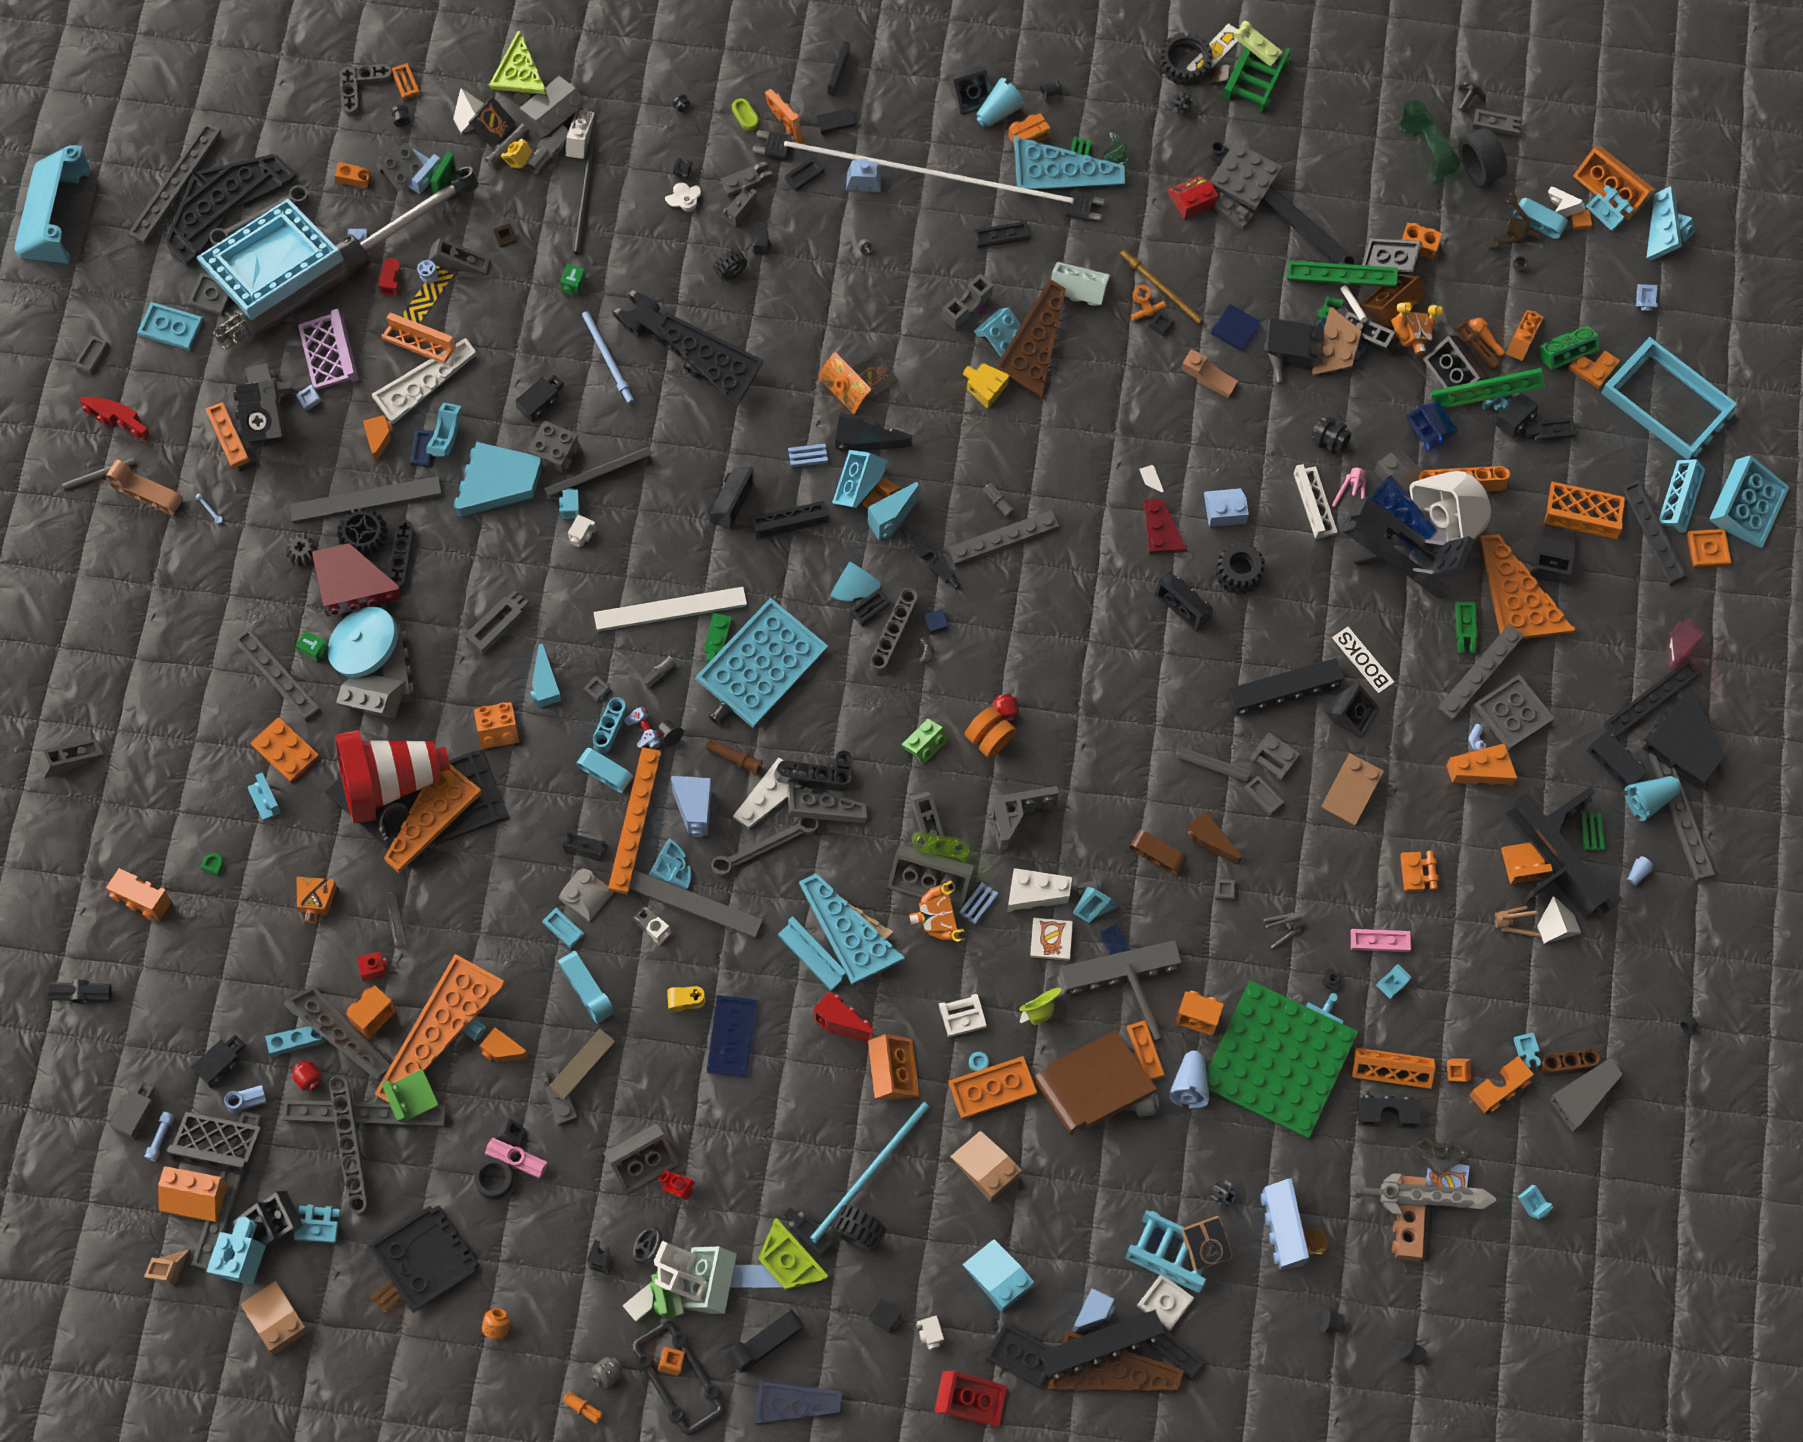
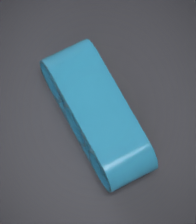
M1522 198L1519 202L1520 207L1530 218V227L1552 238L1557 239L1561 236L1568 224L1564 216L1528 198ZM1515 210L1513 216L1523 219Z
M616 697L609 701L594 733V749L598 753H607L611 749L626 716L625 702L621 698ZM616 706L622 708L620 711L612 710ZM608 723L614 724L612 728L605 727ZM599 740L607 741L604 745L597 743Z
M587 748L576 763L581 770L620 793H623L633 778V775L628 770L591 748Z

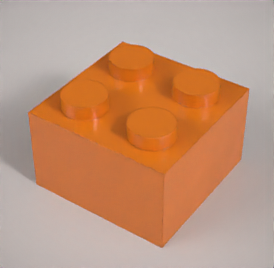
M375 985L372 988L366 989L361 996L362 998L357 1003H352L346 1013L351 1025L367 1040L396 1012L392 1000Z
M1186 991L1175 1024L1213 1036L1224 1004L1220 1003V1000L1216 998H1205L1198 992Z

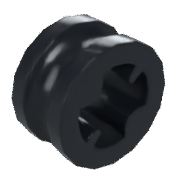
M683 94L676 97L672 104L678 112H683L690 106L691 102Z

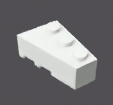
M1014 868L1007 912L1024 908L1031 909L1037 906L1045 907L1068 903L1072 877Z

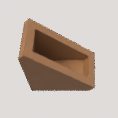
M189 1250L158 1259L152 1258L144 1277L175 1287Z

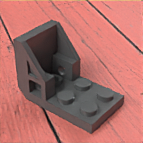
M1057 786L999 796L994 803L992 813L999 853L1009 850L1021 829V819L1024 813H1032L1036 809L1049 810L1056 806L1059 794Z

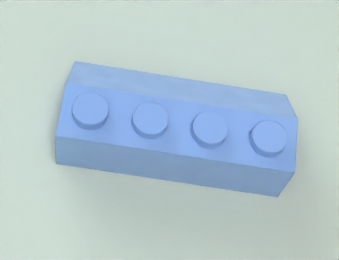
M1290 1178L1266 1186L1263 1193L1260 1194L1262 1205L1266 1206L1265 1221L1271 1228L1269 1239L1271 1245L1275 1247L1276 1253H1273L1275 1265H1279V1270L1304 1266L1309 1258L1292 1179Z

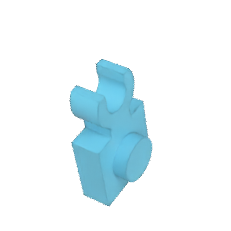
M1534 1032L1514 1037L1513 1040L1519 1057L1525 1056L1526 1060L1524 1063L1527 1067L1531 1068L1529 1061H1534L1536 1067H1539L1541 1061L1535 1056V1054L1539 1053V1047Z

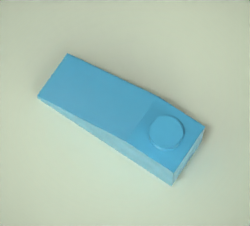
M543 643L539 644L532 681L533 691L530 692L533 702H537L539 708L561 701Z

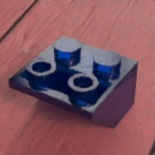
M1439 402L1421 405L1405 415L1408 424L1426 451L1431 450L1459 432Z

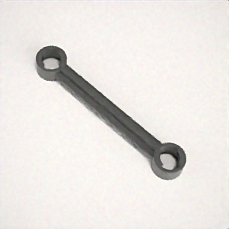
M301 185L294 186L287 197L225 230L222 228L212 230L209 236L212 246L218 244L215 242L218 235H223L226 238L287 199L298 207L306 205L309 201L307 189ZM302 192L305 194L302 199H295L297 193Z
M801 817L798 824L728 858L725 856L716 857L712 862L713 874L716 877L725 878L731 873L732 868L802 834L806 836L814 835L818 830V819ZM813 820L816 826L814 829L805 828L802 826L803 821ZM723 861L728 864L729 868L727 871H720L715 868V865Z

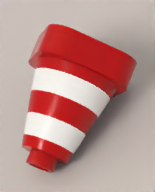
M359 730L335 735L340 773L353 824L376 820L377 808L441 780V772L450 770L446 747L436 749L433 741L362 740Z

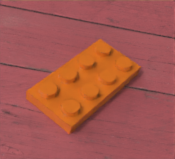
M1024 1056L948 1081L961 1120L1037 1095Z

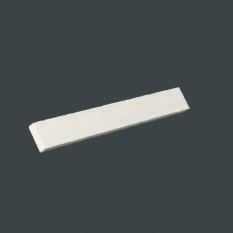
M738 587L594 612L597 632L746 607L747 603L744 588Z

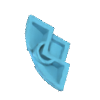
M849 562L830 597L838 601L853 602L855 598L863 597L865 599L877 589H880L882 584L869 573Z
M668 839L649 875L687 890L691 880L690 866L686 867L684 860L686 855L674 841Z

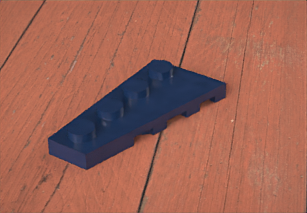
M760 1382L755 1423L840 1412L842 1391Z

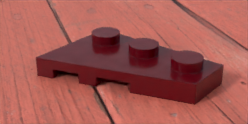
M1163 499L1144 500L1148 553L1186 552L1185 544Z

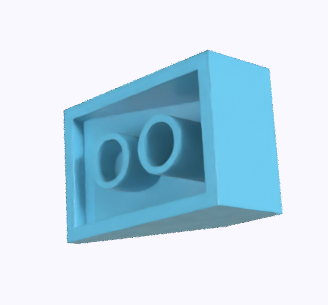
M849 450L832 503L856 508L882 478L886 470L887 460L871 453Z
M918 482L868 507V524L878 540L891 537L918 501Z
M992 1240L963 1264L964 1268L1001 1313L1034 1285V1281L995 1240Z

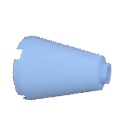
M1190 1051L1185 1055L1171 1087L1169 1098L1178 1106L1182 1107V1104H1187L1189 1108L1196 1109L1205 1107L1209 1101L1205 1057L1199 1051Z

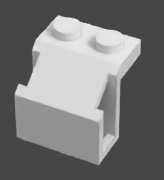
M662 1241L654 1260L655 1265L658 1266V1280H656V1284L700 1302L707 1286V1282L689 1274L696 1254ZM684 1278L700 1284L696 1296L684 1290Z

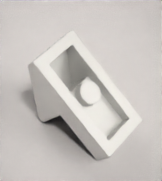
M1551 187L1548 191L1551 202L1558 205L1556 213L1567 217L1585 210L1582 200L1554 187Z

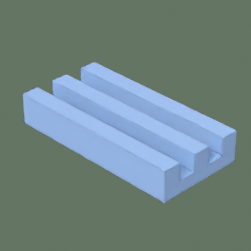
M825 444L788 448L791 468L828 463ZM816 456H823V458L806 459ZM800 458H805V459H806V460L794 461V459H800Z
M982 882L960 910L959 914L975 925L997 897L998 893L992 891L989 886H985ZM984 890L985 892L981 895V897L978 899V901L975 903V905L972 907L969 913L966 914L965 912L967 911V909L971 906V904L974 902V900L977 898L980 892ZM990 894V898L973 919L971 917L986 896Z

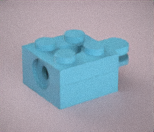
M241 1217L237 1219L232 1235L220 1232L206 1272L221 1279L253 1285L266 1245L252 1239L257 1224L246 1217Z

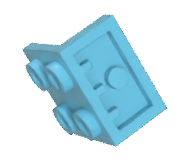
M1001 308L974 332L978 337H987L997 353L1002 357L1021 324L1010 308Z

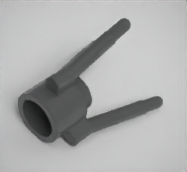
M1300 911L1294 914L1289 913L1264 919V922L1278 921L1266 925V929L1286 924L1288 929H1293L1271 946L1272 949L1285 942L1294 934L1301 932V927L1305 926V919Z

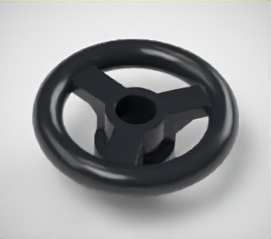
M655 1226L647 1227L636 1238L632 1256L637 1264H647L656 1257L662 1243V1234L659 1228ZM651 1233L649 1238L646 1239L643 1243H641L644 1237L647 1234ZM638 1250L645 1251V1258L641 1259L639 1257Z

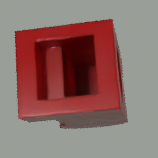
M389 258L384 262L378 283L380 294L398 296L399 287L396 281L401 275L398 260Z

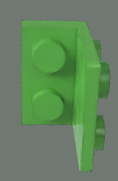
M422 1069L394 1083L386 1081L381 1084L397 1121L401 1123L438 1106L437 1099Z

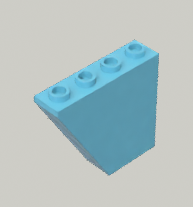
M477 442L475 448L471 449L470 465H466V477L460 483L459 492L461 493L459 498L456 497L454 508L456 509L457 516L462 517L533 498L543 467L542 458Z

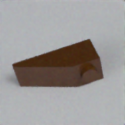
M1207 812L1187 825L1186 835L1191 842H1195L1197 846L1236 865L1240 863L1241 854Z

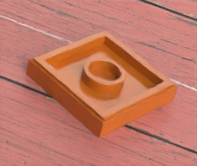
M1725 529L1688 531L1687 537L1693 568L1730 566L1731 558Z

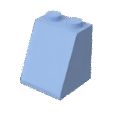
M672 776L673 795L688 834H692L694 837L708 835L712 793L711 778Z

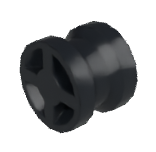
M397 105L391 109V115L394 117L393 124L396 127H404L411 123L407 106Z
M677 158L673 175H682L683 178L688 179L692 169V161H683L681 158Z

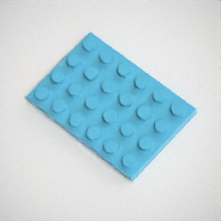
M770 598L703 668L695 680L720 701L730 706L734 713L754 728L826 651L828 645Z

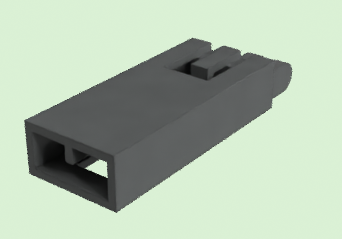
M516 590L507 598L504 597L464 635L465 640L482 655L523 616L522 611L529 605L530 602L528 600L523 601L524 597L522 595L518 596L519 593ZM507 609L508 611L502 614L504 619L502 621L497 617Z

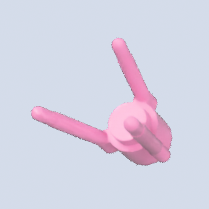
M1353 468L1351 470V473L1346 476V480L1336 496L1332 507L1337 505L1349 482L1354 486L1352 495L1355 496L1357 488L1361 486V499L1365 498V485L1367 481L1365 479V470L1361 468Z

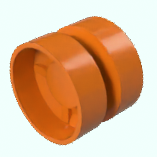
M992 706L977 715L964 734L974 745L981 742L979 750L987 758H991L1001 751L1016 732V728L1007 720L999 723L1002 715Z

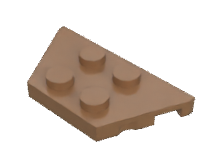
M1331 307L1324 327L1322 364L1313 368L1312 376H1318V374L1326 372H1336L1339 369L1352 368L1362 332Z

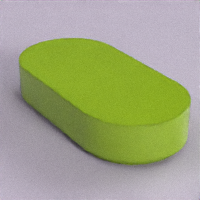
M745 99L735 100L732 104V112L744 130H755L759 123L758 116Z

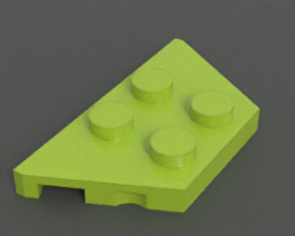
M777 1218L774 1219L764 1247L758 1257L759 1262L784 1290L826 1280L828 1275L782 1223Z

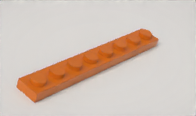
M642 747L608 887L609 891L628 894L661 757V751Z

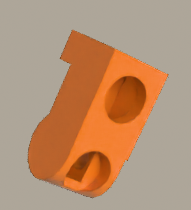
M338 162L335 173V185L342 186L347 184L365 189L368 187L371 172L359 166Z

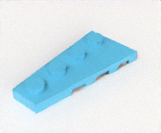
M1671 186L1654 195L1647 259L1650 261L1682 247L1675 193Z

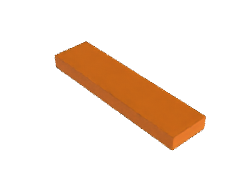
M221 402L206 408L232 469L250 462L224 403Z

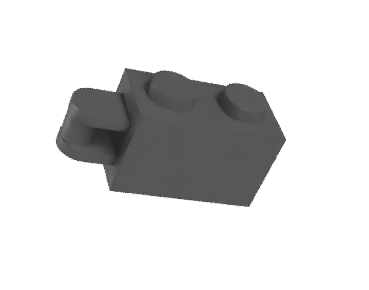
M142 1081L135 1092L129 1089L128 1093L122 1096L118 1111H115L110 1118L111 1128L135 1140L154 1106L151 1098L155 1092V1087ZM143 1091L147 1092L145 1096L141 1095Z

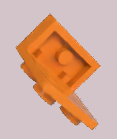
M511 702L482 706L474 710L481 750L519 742Z

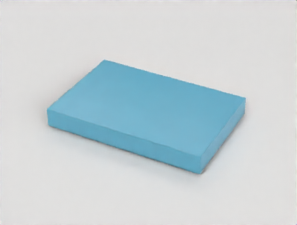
M151 302L137 334L147 339L190 351L204 320L203 317Z

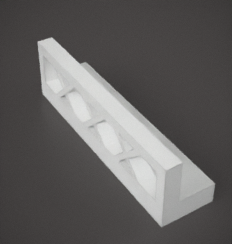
M1304 464L1297 465L1294 476L1315 539L1337 535L1338 532L1316 467L1305 469ZM1313 473V483L1309 482L1307 474ZM1312 489L1319 492L1318 500L1314 498ZM1317 505L1325 509L1323 516L1320 515ZM1323 522L1330 525V531H1325Z

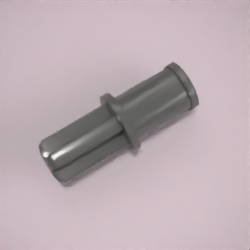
M992 483L984 487L983 491L1005 517L1014 512L1015 509L1007 502L1005 495H1001Z
M668 656L658 666L653 667V670L642 679V683L647 688H650L660 678H664L665 674L676 666V662Z

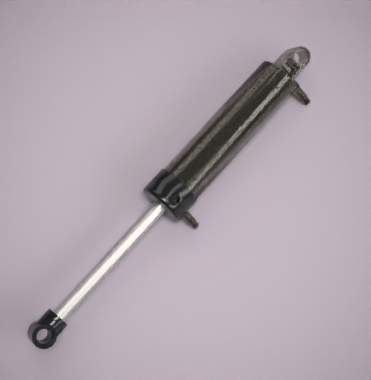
M463 167L456 172V178L448 181V186L362 242H359L352 234L347 235L343 239L338 238L337 243L334 245L339 249L344 259L342 262L251 320L240 307L233 310L234 315L229 311H225L224 315L228 320L218 326L213 332L221 348L230 349L247 337H250L252 340L257 338L342 281L369 266L371 262L367 254L368 250L454 194L460 196L462 191H474L479 186V183L472 168Z

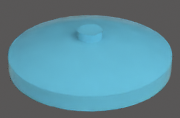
M378 607L361 608L346 616L337 625L329 640L328 658L331 665L340 674L352 678L366 676L379 669L389 659L397 643L398 628L395 620L385 610Z

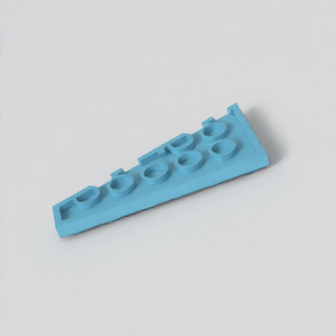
M817 873L799 881V885L841 966L846 971L851 985L905 960L901 953H898L888 941L878 934V931L834 892L833 888Z

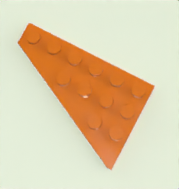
M1499 534L1480 536L1479 541L1499 633L1501 634L1509 624L1524 635L1523 639L1574 633V626L1570 625L1565 619L1563 612L1556 607L1547 593L1545 594L1539 587L1537 580L1530 575L1524 564L1518 561L1511 548L1505 544L1503 538Z

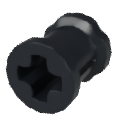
M1058 79L1046 85L1044 83L1040 84L1041 94L1045 100L1049 96L1062 95V86Z
M720 701L715 711L708 715L709 719L719 727L723 725L722 722L725 718L733 713L731 707L723 701Z

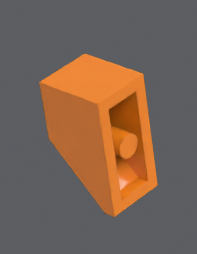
M385 415L363 421L374 461H377L391 440L390 432H393L390 421L386 422Z
M494 1028L480 1045L481 1054L487 1060L491 1061L493 1059L497 1063L525 1059L528 1056L525 1049L497 1028Z

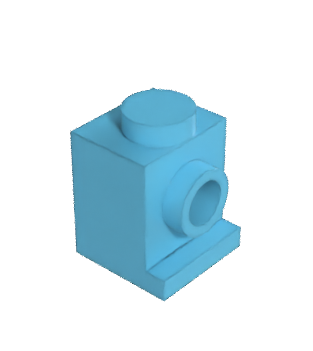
M565 489L563 490V497L559 498L561 519L577 518L579 515L578 490Z

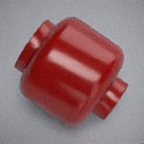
M1011 694L996 696V700L993 701V708L1002 715L1001 719L1003 721H1014V717L1019 714L1017 699L1011 696Z
M302 1061L293 1068L292 1079L300 1090L313 1091L320 1086L319 1082L322 1074L313 1062Z

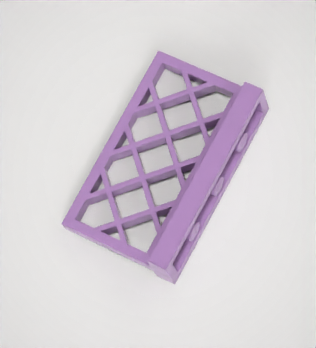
M339 309L332 310L330 315L298 325L312 385L316 390L347 380L352 382L359 380L344 317ZM331 321L332 325L328 331L321 328L325 322ZM309 327L315 328L311 336L306 335L304 329ZM319 331L326 334L321 342L314 339ZM329 336L334 337L336 340L332 347L325 344ZM312 341L319 344L315 352L309 350ZM323 347L329 349L325 358L318 355ZM333 352L338 353L340 356L336 363L329 360ZM316 357L323 360L319 368L314 367L312 364ZM326 363L333 365L329 374L322 371ZM337 368L342 369L343 376L337 378L333 376ZM320 373L327 376L324 382L317 384L316 379Z

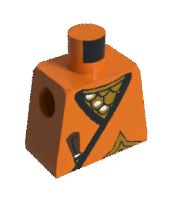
M297 876V907L299 912L306 913V923L316 924L318 914H328L337 888L335 880Z

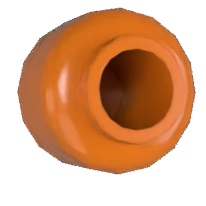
M500 1308L486 1312L483 1319L482 1332L491 1340L506 1337L510 1326V1316Z

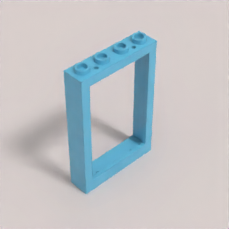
M1651 337L1643 343L1606 383L1601 392L1606 398L1687 460L1692 456L1697 457L1703 449L1701 446L1704 443L1707 445L1714 437L1712 434L1715 431L1718 433L1725 425L1723 422L1726 419L1729 421L1736 413L1734 408L1737 403ZM1649 357L1722 412L1691 447L1618 391Z

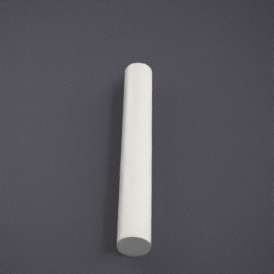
M1346 285L1342 286L1341 291L1362 323L1366 322L1367 317Z

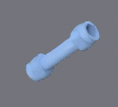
M163 1112L159 1120L161 1123L151 1148L148 1147L146 1150V1159L156 1162L160 1155L158 1150L168 1126L173 1124L174 1115Z

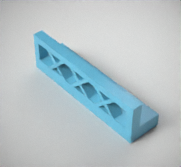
M1697 459L1677 460L1659 517L1662 526H1674L1679 533H1685L1705 472V468ZM1682 466H1688V469L1681 474ZM1683 480V485L1676 490V485ZM1678 496V501L1671 506V501ZM1674 512L1672 520H1666V516Z
M792 916L788 920V926L778 933V937L832 992L846 979V971Z

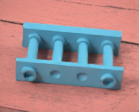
M1146 1210L1142 1222L1147 1223L1138 1245H1130L1125 1259L1200 1293L1206 1280L1201 1276L1203 1269L1192 1272L1183 1269L1182 1265L1189 1251L1185 1248L1184 1242L1175 1263L1168 1262L1163 1258L1173 1236L1184 1241L1181 1230L1184 1227L1162 1218L1157 1212ZM1155 1227L1164 1231L1165 1235L1157 1253L1153 1255L1147 1252L1145 1247Z

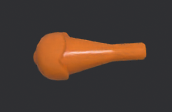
M1482 318L1469 321L1470 327L1478 332L1479 339L1491 347L1499 357H1502L1505 351L1496 343L1487 327L1488 323Z

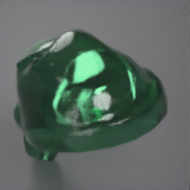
M1112 132L1110 137L1113 144L1102 154L1101 158L1102 160L1122 165L1129 157L1127 145L1119 138L1118 134Z

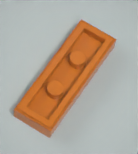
M1146 1020L1128 1025L1126 1029L1138 1063L1151 1081L1163 1078L1165 1074Z

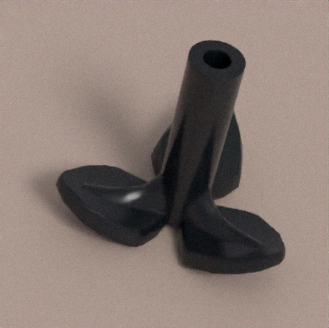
M1464 82L1459 85V90H1469L1458 107L1460 111H1465L1474 95H1478L1483 103L1486 102V96L1479 86L1471 82Z

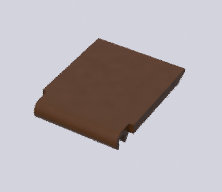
M1116 1030L1048 1064L1046 1070L1034 1077L1035 1083L1071 1135L1074 1134L1076 1128L1079 1127L1081 1131L1085 1126L1090 1128L1144 1100L1157 1091L1155 1085Z

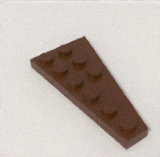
M1051 279L995 369L1008 374L1011 381L1040 399L1043 395L1066 288Z
M1066 1330L1062 1344L1082 1337V1335ZM1124 1350L1123 1354L1116 1358L1111 1356L1103 1358L1104 1362L1092 1365V1363L1084 1365L1085 1369L1075 1373L1073 1370L1065 1372L1066 1376L1054 1380L1052 1377L1047 1390L1178 1391L1184 1370Z

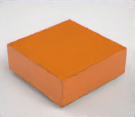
M1589 210L1570 215L1573 230L1589 229L1592 227Z

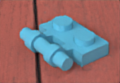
M1607 185L1603 189L1607 195L1603 198L1598 193L1586 208L1613 231L1625 219L1620 213L1625 210L1630 214L1634 208L1630 206V202L1627 199L1624 200L1618 194L1619 192L1615 188L1612 189ZM1612 199L1619 205L1616 209L1609 203Z
M309 1204L307 1206H299V1214H306L305 1219H301L303 1227L295 1232L294 1239L336 1244L339 1223L331 1221V1218L340 1217L341 1210L333 1209L332 1206H326L325 1208ZM313 1216H324V1220H313Z

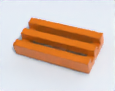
M408 63L391 68L403 101L407 100V97L413 98V95H420ZM403 69H406L408 76L411 80V83L414 88V90L412 91L407 82ZM397 71L400 72L404 85L407 89L406 93L404 92L399 77L396 73Z

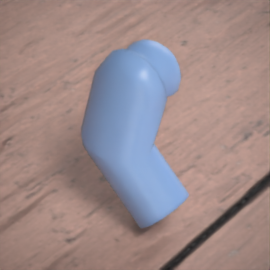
M1475 724L1469 736V742L1475 751L1486 748V744L1480 739L1484 728L1479 724Z

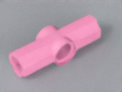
M495 1138L489 1141L485 1151L486 1155L504 1161L511 1168L519 1169L539 1179L543 1176L548 1164L546 1161L524 1152L519 1147L510 1146ZM515 1154L522 1156L518 1162L511 1161V1158Z

